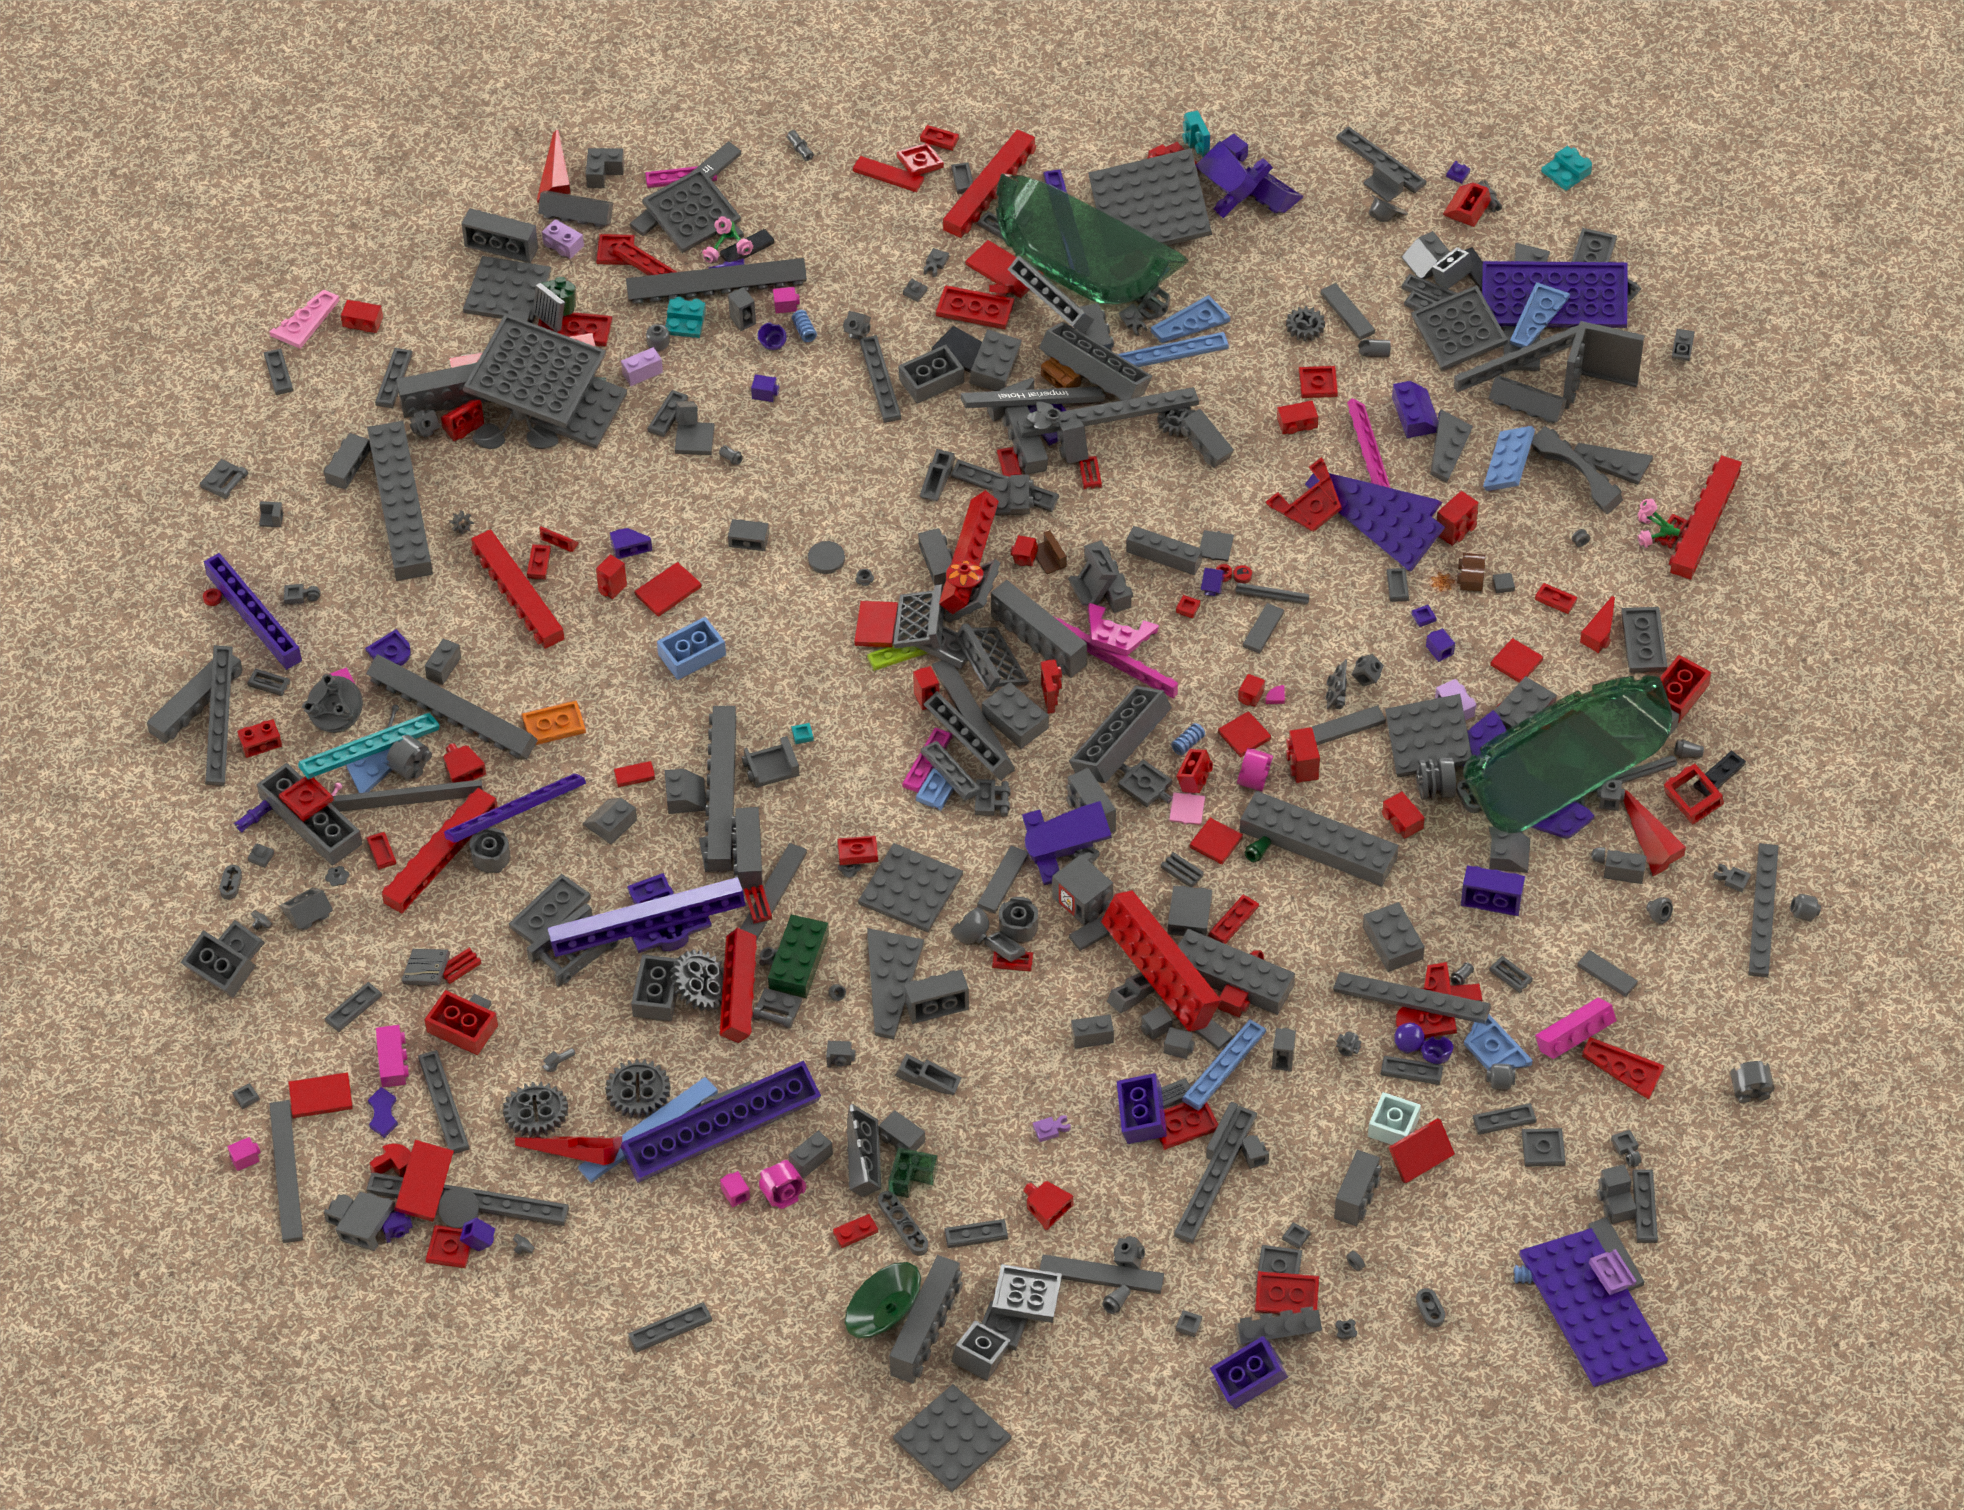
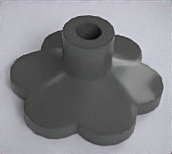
M343 866L332 867L328 869L325 880L330 882L331 886L344 885L347 883L350 873Z
M257 910L251 913V916L255 919L252 924L255 929L258 930L261 925L266 928L272 925L271 921L264 914L259 913Z
M519 1234L514 1235L513 1240L518 1244L514 1248L517 1254H521L523 1250L529 1253L533 1252L535 1247L527 1238Z

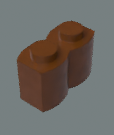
M1463 553V559L1459 558L1458 570L1462 571L1457 574V584H1460V590L1483 592L1485 554Z

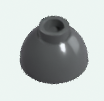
M1660 897L1654 901H1649L1646 909L1653 921L1658 924H1664L1672 915L1673 904L1669 898Z

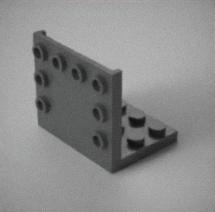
M1580 321L1567 361L1563 397L1567 398L1565 409H1569L1570 404L1575 402L1576 393L1574 392L1579 390L1581 375L1637 387L1645 335Z

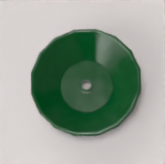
M909 1262L893 1263L878 1270L869 1277L855 1292L846 1309L844 1323L848 1333L858 1339L872 1338L901 1325L907 1319L920 1291L921 1275L918 1267Z

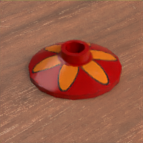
M961 560L948 567L946 578L954 587L971 588L981 582L983 570L976 562Z

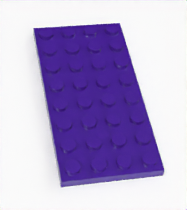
M1483 261L1482 295L1500 327L1517 326L1537 282L1570 293V298L1546 327L1571 328L1578 326L1580 321L1610 328H1627L1628 262Z
M1590 1228L1522 1249L1519 1256L1526 1268L1530 1270L1533 1281L1593 1387H1597L1667 1364L1668 1358L1628 1289L1609 1295L1590 1266V1258L1606 1253L1593 1229Z

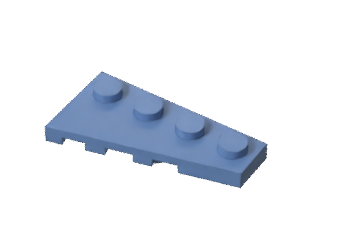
M1536 282L1510 339V344L1520 348L1531 345L1570 298V293Z
M1208 295L1152 326L1151 333L1161 343L1228 323L1230 322V316Z

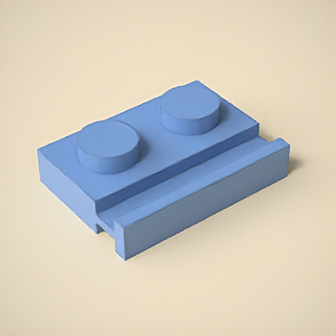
M933 768L916 795V801L932 808L937 807L941 811L954 789Z

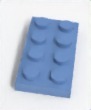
M1532 426L1500 431L1483 485L1486 491L1519 486L1535 433Z

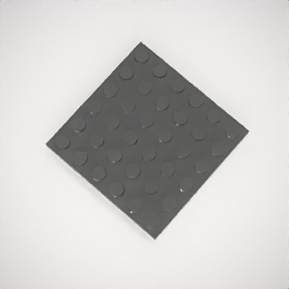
M1192 148L1088 172L1107 258H1115L1136 251L1141 252L1212 235Z
M505 314L465 383L463 391L566 429L606 355V350Z

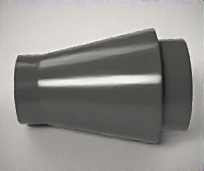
M1684 739L1676 741L1674 755L1679 756V758L1703 756L1704 746Z
M1121 1285L1118 1289L1105 1296L1102 1302L1103 1308L1110 1314L1119 1312L1127 1297L1131 1294L1130 1289L1125 1285Z

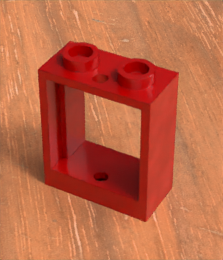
M1695 763L1685 767L1680 774L1669 778L1664 784L1666 795L1692 825L1724 805L1723 795ZM1696 776L1711 795L1690 808L1675 790Z

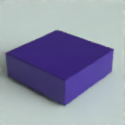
M1429 605L1411 610V614L1419 627L1437 621V617Z

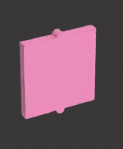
M1173 793L1169 821L1183 823L1184 825H1201L1205 796L1191 795V793Z

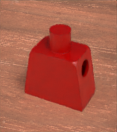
M452 743L446 747L447 754L443 756V760L451 783L473 781L486 775L485 763L469 746L464 745L457 748L456 744Z
M1048 1181L1043 1182L1038 1188L1030 1182L1023 1190L1028 1195L1027 1209L1046 1230L1073 1207V1195Z

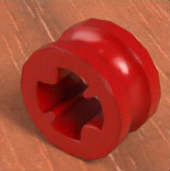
M1220 564L1216 567L1217 570H1223L1227 573L1226 575L1224 574L1223 582H1227L1232 578V568L1229 565Z

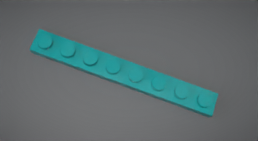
M429 712L299 761L298 767L307 779L390 749L396 741H402V736L410 735L416 739L438 731L440 725Z

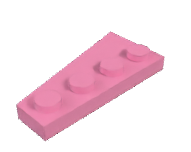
M326 290L321 291L307 302V306L303 309L299 308L294 312V316L282 321L281 326L269 331L270 336L301 349L340 301L339 296Z

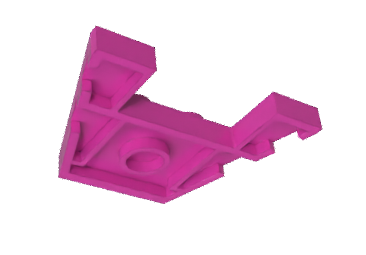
M1089 603L1090 645L1127 656L1138 648L1142 641H1147L1150 635L1158 632L1159 625L1143 620L1139 630L1116 624L1111 620H1103L1106 608Z

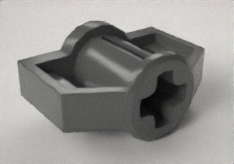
M1157 286L1152 292L1145 295L1137 309L1148 320L1162 317L1168 310L1170 295ZM1159 295L1164 298L1166 303L1161 302L1156 296ZM1148 307V308H1150L1152 311H1154L1155 313H1154V314H1150L1149 312H1147V311L1145 310V308Z

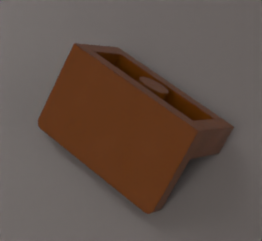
M1051 530L1044 532V542L1038 544L1036 559L1046 574L1067 567V556Z

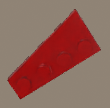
M1447 962L1427 965L1425 990L1452 995ZM1421 1011L1419 1026L1425 1034L1424 1039L1457 1034L1456 1019L1454 1017Z
M1589 1037L1582 1052V1057L1648 1100H1650L1664 1071L1665 1065Z

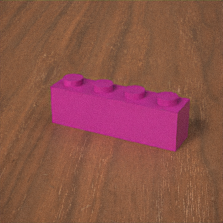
M1597 997L1535 1035L1539 1050L1543 1054L1555 1059L1616 1022L1612 1004Z

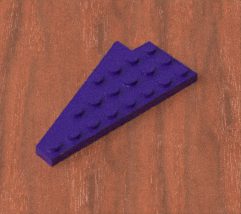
M1329 473L1342 506V510L1339 513L1411 572L1445 528L1432 517L1443 502ZM1312 474L1305 485L1312 488L1319 480Z

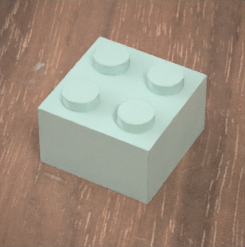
M1383 1092L1370 1120L1368 1137L1393 1145L1414 1132L1420 1118L1421 1105Z

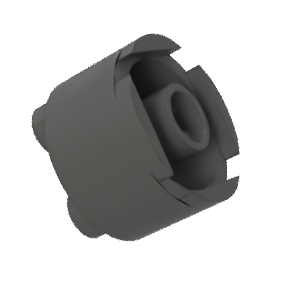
M404 735L402 736V741H396L390 748L387 755V760L389 761L387 766L405 779H412L414 777L417 779L423 774V768L431 759L432 752L429 751L427 746L412 736Z
M486 828L480 833H475L470 840L472 862L478 870L487 873H499L509 863L511 855L508 838L500 829Z
M1025 897L1010 898V901L1004 902L999 909L1000 932L1015 942L1031 941L1038 931L1037 907L1032 904L1030 899Z
M1750 1061L1740 1064V1069L1736 1070L1733 1068L1730 1071L1734 1094L1739 1103L1749 1102L1751 1098H1759L1762 1101L1771 1097L1770 1094L1774 1091L1775 1086L1768 1063L1763 1065V1061Z

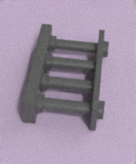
M586 903L558 925L593 916L592 908ZM547 932L527 947L528 959L533 963L538 959H542L556 973L555 981L559 987L563 983H568L572 976L605 951L613 949L617 945L618 940L587 948L578 957L573 952L565 954L564 956L571 962L562 968L547 954L552 949L549 933Z

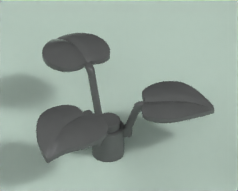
M508 408L512 413H510V417L503 430L500 431L499 427L495 424L487 423L479 427L472 437L473 441L483 448H498L505 443V437L502 434L505 433L510 422L515 418L518 421L526 419L530 430L527 433L526 439L532 447L545 449L558 444V437L555 432L537 425L533 428L529 419L530 415Z

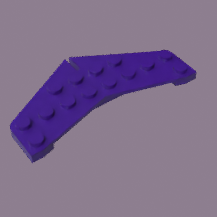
M1494 710L1469 729L1470 748L1484 810L1489 808L1487 813L1565 839L1573 837L1595 819V815L1589 809L1528 774L1505 726Z

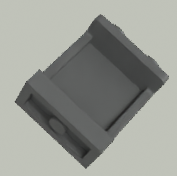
M1087 547L1084 553L1088 562L1078 576H1070L1068 578L1083 606H1089V603L1098 605L1117 577V573L1104 549Z
M788 736L781 737V745L752 753H749L748 748L744 749V756L741 757L744 768L748 767V779L750 782H754L755 788L800 776L799 764Z
M1173 885L1168 935L1184 936L1186 931L1190 929L1207 936L1212 890Z
M359 1192L335 1228L340 1240L375 1251L379 1245L375 1237L389 1215L397 1212L394 1211L395 1203L389 1198L384 1199L372 1193Z

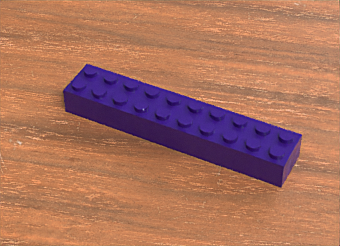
M803 1060L625 1140L620 1148L637 1183H640L819 1101L821 1094Z

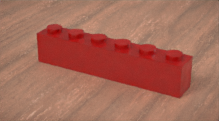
M738 927L726 936L719 1034L736 1043H740L748 1038L752 1032L751 1018L753 1016L752 1002L754 999L753 987L755 983L754 971L757 950V936Z

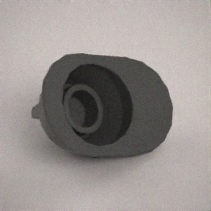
M1371 195L1374 197V200L1371 204L1369 215L1380 222L1389 221L1397 212L1408 215V212Z

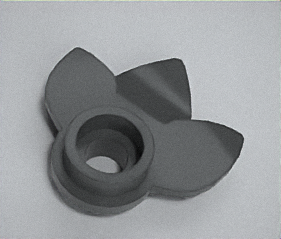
M1037 402V411L1025 415L1026 419L1030 423L1035 424L1034 428L1038 430L1047 429L1051 425H1057L1062 421L1060 411L1045 402Z

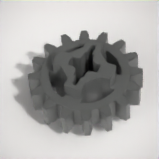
M1307 306L1304 309L1298 307V311L1292 310L1291 314L1287 315V332H1291V337L1296 335L1297 340L1303 338L1306 341L1307 338H1310L1312 341L1314 336L1319 338L1320 333H1324V315H1320L1321 311L1315 312L1314 307L1310 310Z
M1186 407L1159 412L1157 416L1159 429L1163 428V433L1169 432V436L1176 434L1179 437V434L1182 433L1180 425L1183 419L1196 410Z

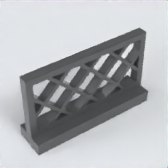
M942 584L935 585L934 591L900 595L893 643L894 648L932 644L933 649L940 648L945 608L939 604L943 592ZM926 598H931L926 603L923 601ZM913 600L908 605L904 603L905 601ZM917 604L921 605L918 609H913ZM926 609L930 610V611H929L928 613H926L925 615L922 614V612H923L924 610H926ZM908 611L911 612L907 617L903 616ZM916 616L919 617V619H918L917 621H915V622L911 621V620L914 619ZM925 621L928 622L924 627L919 626ZM906 624L910 625L905 630L901 628ZM914 629H917V630H918V631H917L916 633H914L913 635L910 634V632L913 631ZM922 634L927 635V638L919 639L918 637H920ZM904 636L908 637V639L904 641H899Z
M962 624L955 638L987 692L994 691L996 687L1005 686L1009 682L1014 686H1022L1029 683L1028 678L997 627L971 628L969 624ZM987 634H993L996 639L992 638ZM986 640L990 642L991 644H993V647L983 641ZM995 646H997V647H999L1000 649H1002V650L1004 651V653L1001 652L1000 650L996 649ZM993 653V654L997 655L998 657H1000V658H1002V659L999 660V659H997L996 657L992 656L991 654ZM1003 660L1008 661L1009 663H1011L1012 666H1010V665H1008L1007 663L1003 662ZM1002 667L1010 673L1008 674L999 668ZM1012 673L1015 674V675L1018 676L1020 679H1017V678L1013 677L1011 674H1012Z

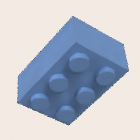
M706 617L657 641L659 657L677 680L726 656L725 641Z

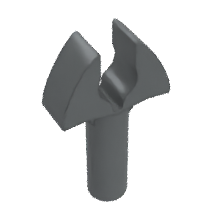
M570 1048L559 1055L553 1051L543 1060L546 1064L542 1067L547 1072L556 1071L559 1063L575 1055V1050Z

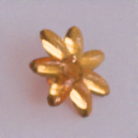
M1438 572V577H1431V580L1434 581L1432 587L1439 586L1440 592L1443 591L1444 587L1451 590L1450 584L1455 583V580L1449 579L1450 573L1443 575L1441 572Z

